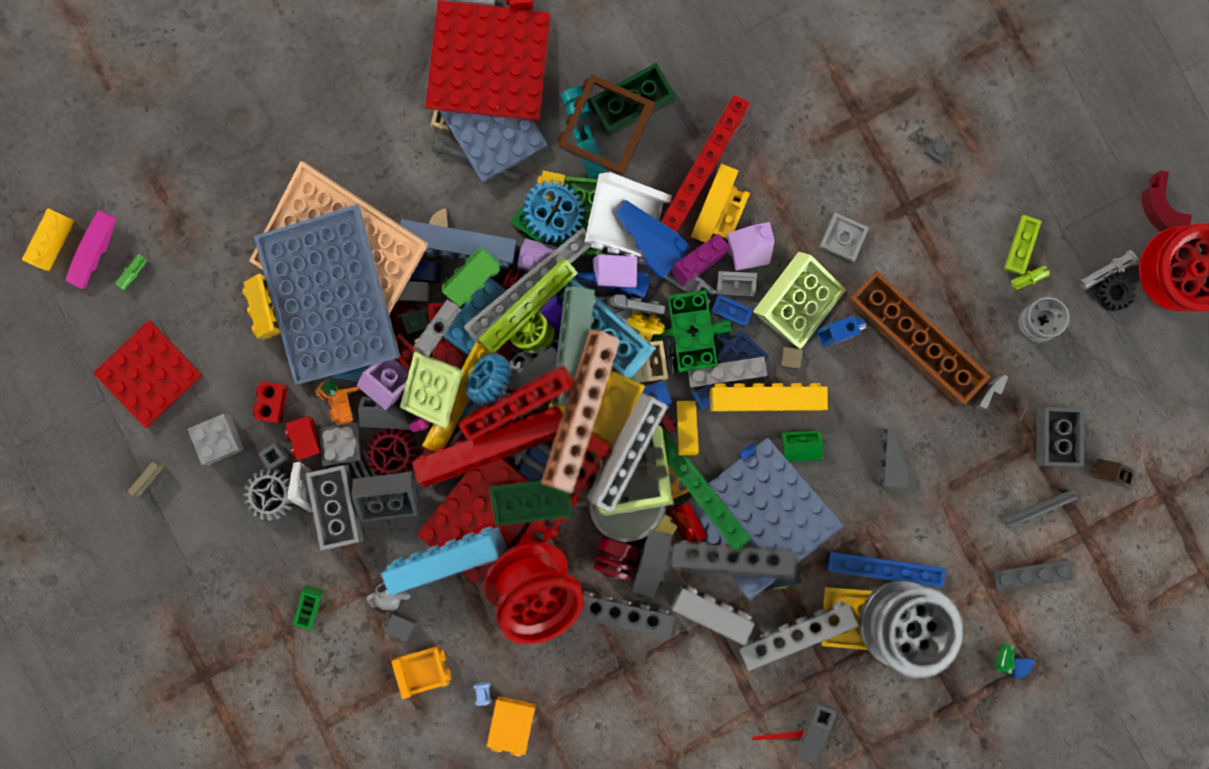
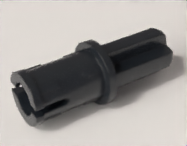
M667 336L663 338L667 374H674L677 372L675 343L673 337Z

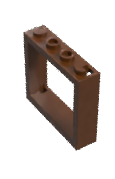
M591 74L590 78H586L583 83L582 89L584 91L581 97L578 96L574 103V113L569 114L566 125L568 126L565 132L562 131L558 138L560 149L623 177L655 108V102ZM594 85L644 106L618 165L568 143Z

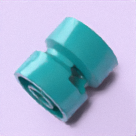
M582 86L570 88L561 94L564 105L568 107L566 109L568 116L575 111L574 103L577 97H581L584 91ZM589 101L586 102L578 120H582L593 113Z

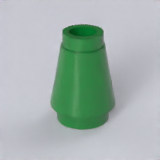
M1002 644L995 663L996 671L1012 674V671L1015 670L1014 646Z

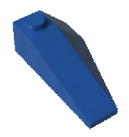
M627 200L622 203L616 212L627 233L631 234L637 244L635 246L637 250H641L646 259L644 261L646 265L660 279L666 276L673 269L674 265L684 258L690 246L678 233Z
M576 271L577 274L574 276L575 279L609 291L624 294L627 297L640 298L641 302L645 298L651 280L647 273L637 271L636 287L598 285L595 271Z

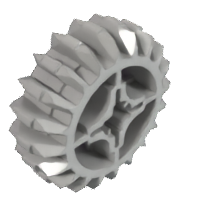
M262 469L260 474H253L254 479H248L251 486L246 485L244 487L249 492L244 493L243 496L248 497L249 500H246L244 503L251 504L248 508L249 511L255 509L253 513L255 517L260 514L261 520H264L266 517L268 521L273 520V518L277 520L280 519L281 515H287L286 509H293L289 504L293 502L287 499L291 478L286 479V472L280 475L281 471L279 469L275 471L268 469L267 472ZM271 478V482L268 483L266 488H258L264 480ZM278 482H279V483L281 484V486L283 487L284 494H282V493L279 492V490H278V487H279ZM271 491V494H273L274 496H277V497H271V498H270V495H268L267 493H264V492ZM257 495H259L262 498L261 505L258 502ZM275 500L283 501L275 510H269Z

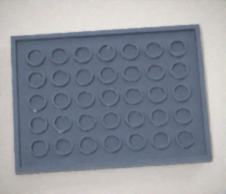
M360 205L346 207L254 236L295 385L400 357Z

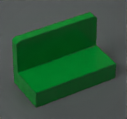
M820 430L782 433L783 456L788 462L822 459L823 440Z

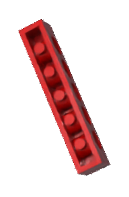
M563 364L504 395L498 401H494L493 404H488L466 415L459 423V426L468 441H471L569 390L574 380Z

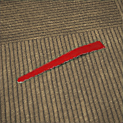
M804 730L753 736L752 740L802 738Z

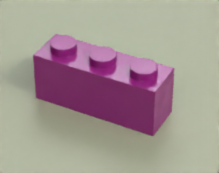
M718 233L677 262L671 274L684 287L724 258L731 247Z

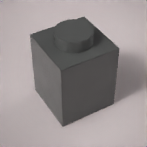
M273 443L258 454L269 470H276L291 459L281 443Z
M395 612L392 616L389 615L384 626L387 627L385 633L407 642L417 621Z

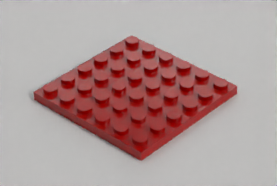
M438 0L425 109L540 121L550 13Z

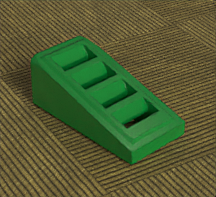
M308 585L303 588L293 621L294 626L312 630L324 590ZM305 601L314 604V606L305 604ZM302 609L310 611L312 614L304 612ZM301 616L310 619V621L308 622L299 618Z

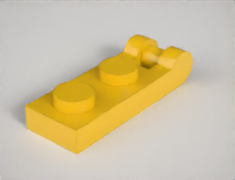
M735 186L731 188L713 231V235L719 233L727 241L726 234L735 231L750 194L747 191L737 190L738 188ZM733 198L741 199L740 203L733 201Z

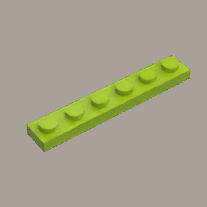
M563 258L479 338L480 342L494 354L577 274L576 270Z

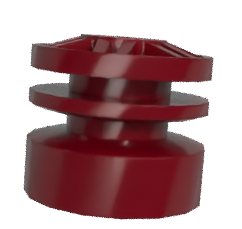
M602 536L599 549L606 552V556H596L597 560L604 563H594L593 569L611 578L632 580L633 574L625 570H635V566L629 564L628 560H638L641 547Z

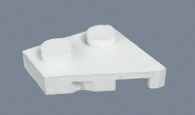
M301 462L293 463L287 499L308 512H313L305 474L312 471Z

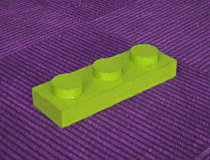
M1026 215L1021 216L1004 270L1021 276L1025 274L1042 222L1041 220Z

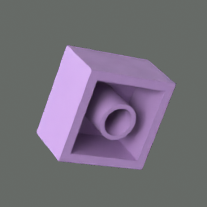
M395 359L373 364L363 372L356 386L384 410H387L403 396L409 371Z

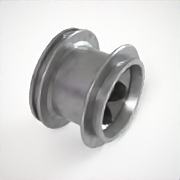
M905 580L892 581L879 586L867 597L859 616L860 636L870 654L880 663L892 667L897 672L908 677L925 678L941 672L954 660L961 646L963 626L961 616L955 604L942 592L924 587L916 582ZM919 606V611L916 613V607ZM930 621V627L927 629V623ZM923 640L922 646L919 647L920 641ZM902 643H905L904 648L901 650Z

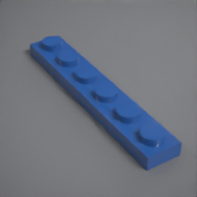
M830 551L827 563V571L892 581L905 580L921 585L944 587L946 568Z

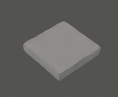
M834 212L819 248L854 263L870 227Z

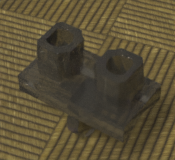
M647 445L644 450L646 462H644V458L641 456L634 470L640 471L641 476L644 477L647 476L646 469H648L652 485L657 484L658 480L666 478L668 472L666 465L655 467L654 461L664 459L662 447L651 448V445Z

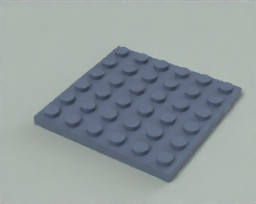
M767 438L755 447L756 451L745 460H738L710 482L709 486L751 538V541L745 545L751 546V549H759L761 546L770 547L771 550L789 548L795 552L797 564L840 530L843 524ZM693 496L685 503H690L707 536L702 541L711 543L712 546L729 544ZM713 554V555L716 557V559L718 560V559H719V555H718V554ZM732 556L729 562L732 564L737 563L739 556ZM752 557L749 560L751 565H756L759 562L758 557ZM773 558L770 560L769 565L777 566L780 560ZM730 575L749 600L776 580L775 578Z

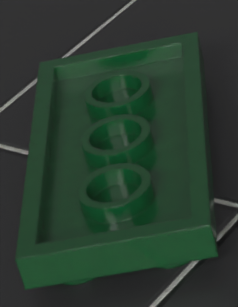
M543 479L490 486L489 491L495 526L572 517L573 509L570 492L543 484Z

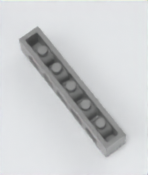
M843 601L832 604L833 608L825 611V608L815 611L812 617H800L796 619L795 624L789 626L786 623L777 627L778 631L773 633L766 631L760 634V638L756 640L752 638L747 639L746 644H742L739 650L748 671L858 627L848 602L843 603ZM831 615H837L839 622L834 625L830 624L828 618ZM812 623H820L821 629L818 632L811 631L810 625ZM794 630H801L803 636L800 639H794L792 632ZM781 637L785 640V644L778 647L774 644V639ZM764 645L767 651L764 654H759L756 651V647Z

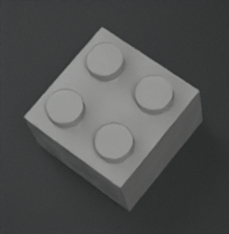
M221 414L188 428L202 465H210L245 450L230 414Z

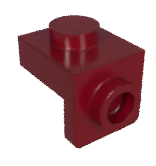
M664 412L660 421L671 435L677 431L675 429L677 424L672 416L668 418Z

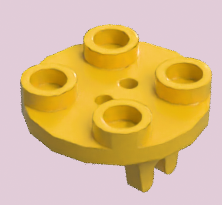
M632 311L631 315L628 316L627 323L636 329L641 336L646 337L648 342L651 341L653 334H661L665 329V325L660 322L661 318L657 315L645 316L640 312Z

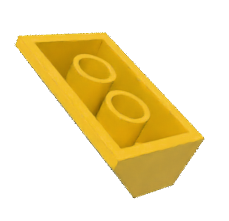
M257 274L243 282V295L248 300L249 307H247V312L254 324L252 325V332L258 339L264 340L280 336L281 333L265 276Z

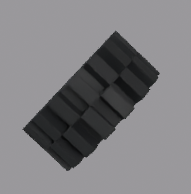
M1115 275L1099 283L1100 286L1096 289L1099 291L1096 293V296L1100 298L1097 299V302H1102L1100 306L1102 308L1106 307L1108 311H1117L1129 307L1130 303L1134 302L1132 298L1136 297V293H1133L1136 287H1131L1134 283L1132 281L1128 282L1129 278H1123L1122 275ZM1113 286L1121 289L1122 297L1120 300L1111 298L1110 289Z

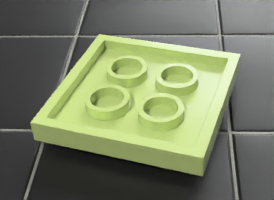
M414 352L400 408L441 427H447L462 370L430 356L425 357L418 352Z

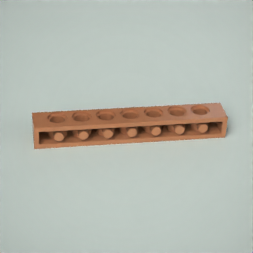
M590 330L542 480L543 484L572 492L620 339L602 331Z

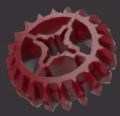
M384 429V435L380 431L377 432L378 439L374 436L371 437L374 444L367 443L371 451L366 450L365 454H371V457L366 458V462L372 461V464L368 467L369 469L376 467L373 472L375 475L380 471V476L406 473L405 469L409 472L412 471L409 464L413 465V460L411 459L412 457H418V454H412L413 450H417V446H410L415 441L414 439L407 441L410 436L408 433L402 437L403 430H399L396 434V429H391L390 433L388 429ZM395 438L388 448L380 446L384 440ZM400 441L405 446L406 456L399 452ZM394 449L393 453H396L395 455L399 457L389 458L390 455L385 451H392ZM377 451L384 456L383 466L378 461ZM395 460L404 462L399 468L388 470Z

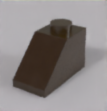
M1098 459L1093 467V477L1103 482L1131 489L1135 470L1122 463Z

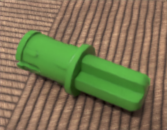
M137 255L129 267L124 268L125 271L115 284L126 291L135 277L138 278L137 274L146 264L147 259L142 255Z

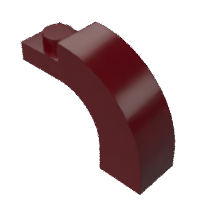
M1163 170L1153 174L1149 181L1150 188L1142 191V207L1146 217L1160 231L1174 226L1191 225L1192 215L1178 212L1168 204L1165 192L1169 172Z

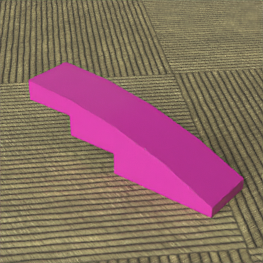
M102 210L97 211L79 244L65 281L80 289L87 287L91 272L97 269L101 253L107 250L117 220L116 217Z

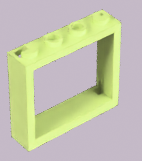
M657 425L652 437L661 497L616 504L612 512L597 506V510L604 516L673 505L663 429L659 425ZM590 451L591 455H593V458H594V460H595V459H596L595 453L592 452V451ZM602 459L598 463V465H600L601 467L596 473V479L603 467Z

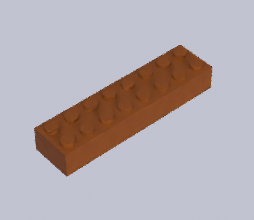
M878 271L871 274L846 301L957 406L965 405L990 379L991 376Z

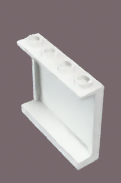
M611 172L599 174L585 242L592 244L591 247L595 249H607V252L610 254L637 257L638 263L646 265L644 261L646 259L641 250H637L635 246L637 244L631 234L627 233L616 212L622 203L627 200L660 221L663 204L670 203L672 195Z

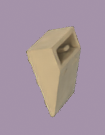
M663 341L650 342L656 349L637 373L629 379L642 385L658 383L668 379ZM612 366V371L620 375H623L615 367Z

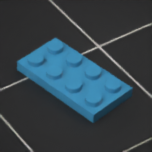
M490 277L486 280V285L480 291L476 290L472 294L473 298L470 302L463 305L460 309L461 311L448 327L447 332L442 336V338L466 356H469L475 341L463 326L506 291Z

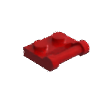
M689 502L667 511L669 516L673 517L684 539L682 541L694 543L707 537Z

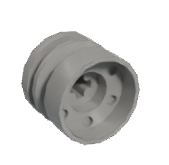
M1045 297L1038 299L1023 309L1019 316L1018 325L1025 338L1032 342L1041 343L1064 332L1069 324L1070 316L1063 302L1056 298Z

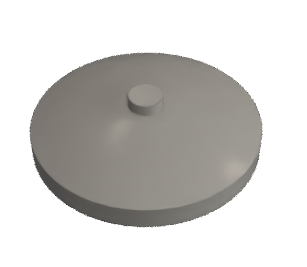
M636 465L616 504L661 497L659 480L647 469ZM589 501L591 518L598 530L613 540L625 543L640 541L648 537L649 529L656 530L666 511V506L604 516L597 510L596 504Z

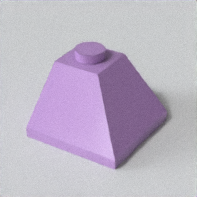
M770 222L752 225L726 234L736 271L770 264L775 241Z
M525 239L520 249L518 271L521 274H527L558 247Z

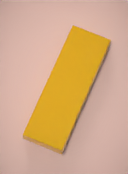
M677 401L679 455H698L696 401Z

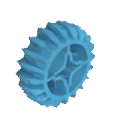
M493 353L486 355L484 359L481 358L468 376L469 380L466 382L467 387L465 389L467 396L476 404L484 406L498 401V397L503 396L504 390H507L506 387L510 384L509 379L512 377V368L508 360L501 355Z

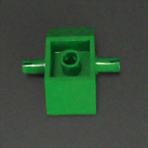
M706 290L668 296L671 327L669 330H664L661 334H653L654 337L662 336L654 338V341H663V338L667 336L674 338L679 372L717 367L713 336L714 334L731 332V327L723 328L724 326H730V320L712 323ZM690 327H693L694 330H697V332L694 334V337H692L691 334L687 333V331L690 330Z

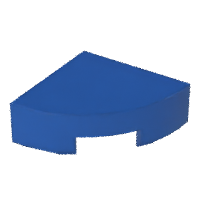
M751 443L738 453L740 459L745 460L756 451L755 445Z
M1014 658L1015 670L1012 671V677L1017 679L1026 676L1034 665V659Z

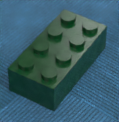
M657 62L615 84L655 102L652 114L674 102L675 94ZM604 90L590 98L591 109L607 137L638 122L644 106L608 90Z

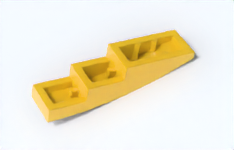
M721 163L691 237L702 242L710 240L739 170Z

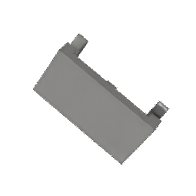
M718 271L716 295L754 297L757 273Z

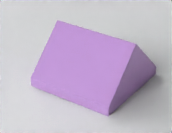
M598 255L593 258L592 263L598 285L636 287L637 257Z

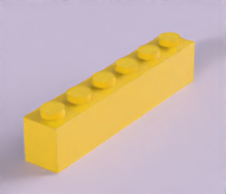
M763 383L753 384V387H745V384H734V387H726V384H715V387L709 389L710 412L828 410L827 387H821V383H810L809 387H802V383H791V387H783V383H774L772 387H764Z

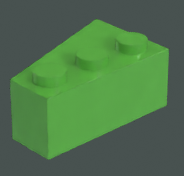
M482 245L466 259V263L461 268L457 267L454 270L455 274L449 280L445 278L442 281V292L459 307L463 303L466 305L473 298L472 294L476 290L480 291L486 285V280L498 273L500 261Z

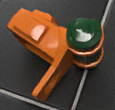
M326 380L322 382L315 392L316 396L321 400L328 401L331 407L329 416L332 422L335 421L337 425L352 423L353 418L347 394L362 390L359 387L338 390V386L334 381Z

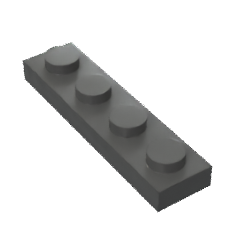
M1070 560L992 571L995 591L1074 579Z

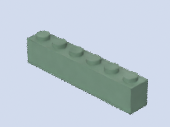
M575 286L565 288L556 368L563 364L565 365L573 380L575 379L585 348L590 326L593 324L592 309L596 301L595 290ZM572 386L569 390L552 398L551 405L566 407Z

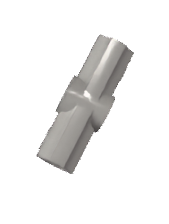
M446 300L413 346L416 352L425 357L429 356L461 311L458 305ZM434 324L439 325V327L441 328L440 333H437L434 330Z

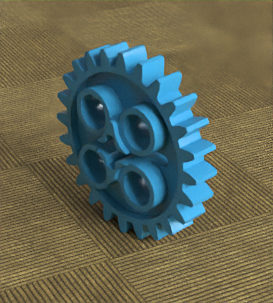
M553 180L549 182V185L546 181H543L542 186L537 183L535 189L531 188L529 190L530 194H526L525 199L527 201L522 203L526 208L522 210V213L527 214V216L524 217L523 221L530 222L527 228L533 227L532 234L538 232V239L545 236V242L552 238L553 243L558 238L563 242L565 237L569 239L572 234L577 232L576 228L579 229L582 226L580 222L584 217L580 214L585 210L579 207L583 202H577L580 195H573L574 188L570 191L567 190L568 184L562 187L561 181L557 185L554 184ZM545 195L550 196L553 202L546 200ZM558 197H560L561 201L555 209L554 215L550 219L549 224L547 226L545 225V222L551 214L552 208L556 204ZM562 205H566L569 211H565ZM537 211L542 212L544 218L539 217ZM554 221H558L561 227H556Z

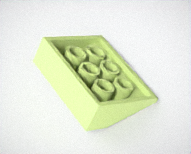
M798 252L753 312L769 327L801 350L846 289L812 255Z

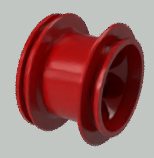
M1209 223L1180 225L1165 229L1154 236L1143 250L1139 263L1140 282L1147 296L1160 307L1177 312L1209 311ZM1198 246H1200L1202 249V252L1200 254L1198 252ZM1180 249L1183 253L1181 258L1178 256V252ZM1173 268L1176 270L1174 277L1171 274ZM1186 282L1189 286L1187 291L1184 289V285Z
M531 543L510 549L501 555L491 566L483 583V592L486 599L497 607L496 622L499 629L507 639L517 644H539L561 635L575 623L584 605V597L579 582L573 576L567 574V559L560 549L549 544Z

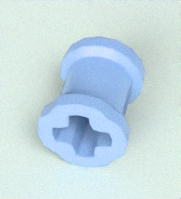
M481 682L473 685V688L476 690V706L488 705L493 702L490 698V682Z

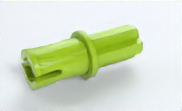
M1043 265L1031 272L1027 271L1024 275L1013 279L1011 286L1018 290L1027 285H1034L1036 281L1049 277V270L1044 272L1047 267Z

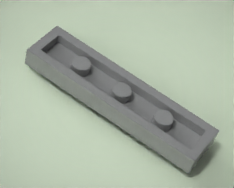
M764 357L719 363L717 367L688 371L690 388L767 376Z

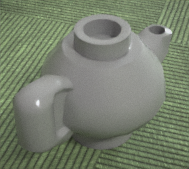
M384 582L378 585L375 589L376 593L368 595L366 600L372 608L379 607L382 610L394 611L399 607L401 600L409 599L411 595L407 591H402L390 596Z

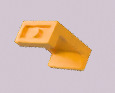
M440 645L392 660L402 699L409 698L411 695L449 685V680L452 679L451 672L445 666L446 654L444 649L441 650Z
M498 696L487 747L491 748L494 752H502L504 750L509 751L513 756L525 755L536 704Z

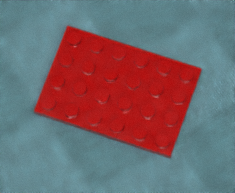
M504 458L470 470L419 530L417 535L431 547L439 545L440 548L452 539L459 541L467 534L474 532L477 535L481 533L482 529L492 526L493 529L499 527L507 547L527 522L495 526L489 487L530 480ZM495 560L463 570L461 573L476 584Z

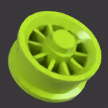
M539 310L510 337V340L524 352L537 354L536 352L542 347L546 346L548 348L551 345L555 336V328Z

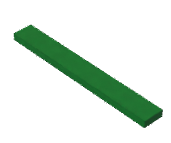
M659 422L658 425L663 429L667 464L736 552L751 541V538L687 456L679 455L677 443Z

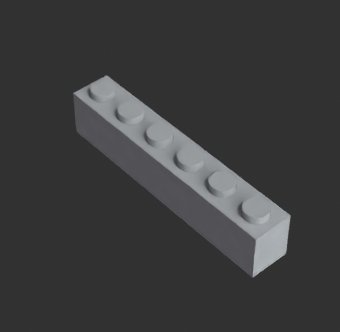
M641 393L586 499L610 512L613 511L667 405Z

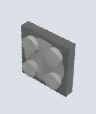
M357 422L319 429L323 467L362 461Z

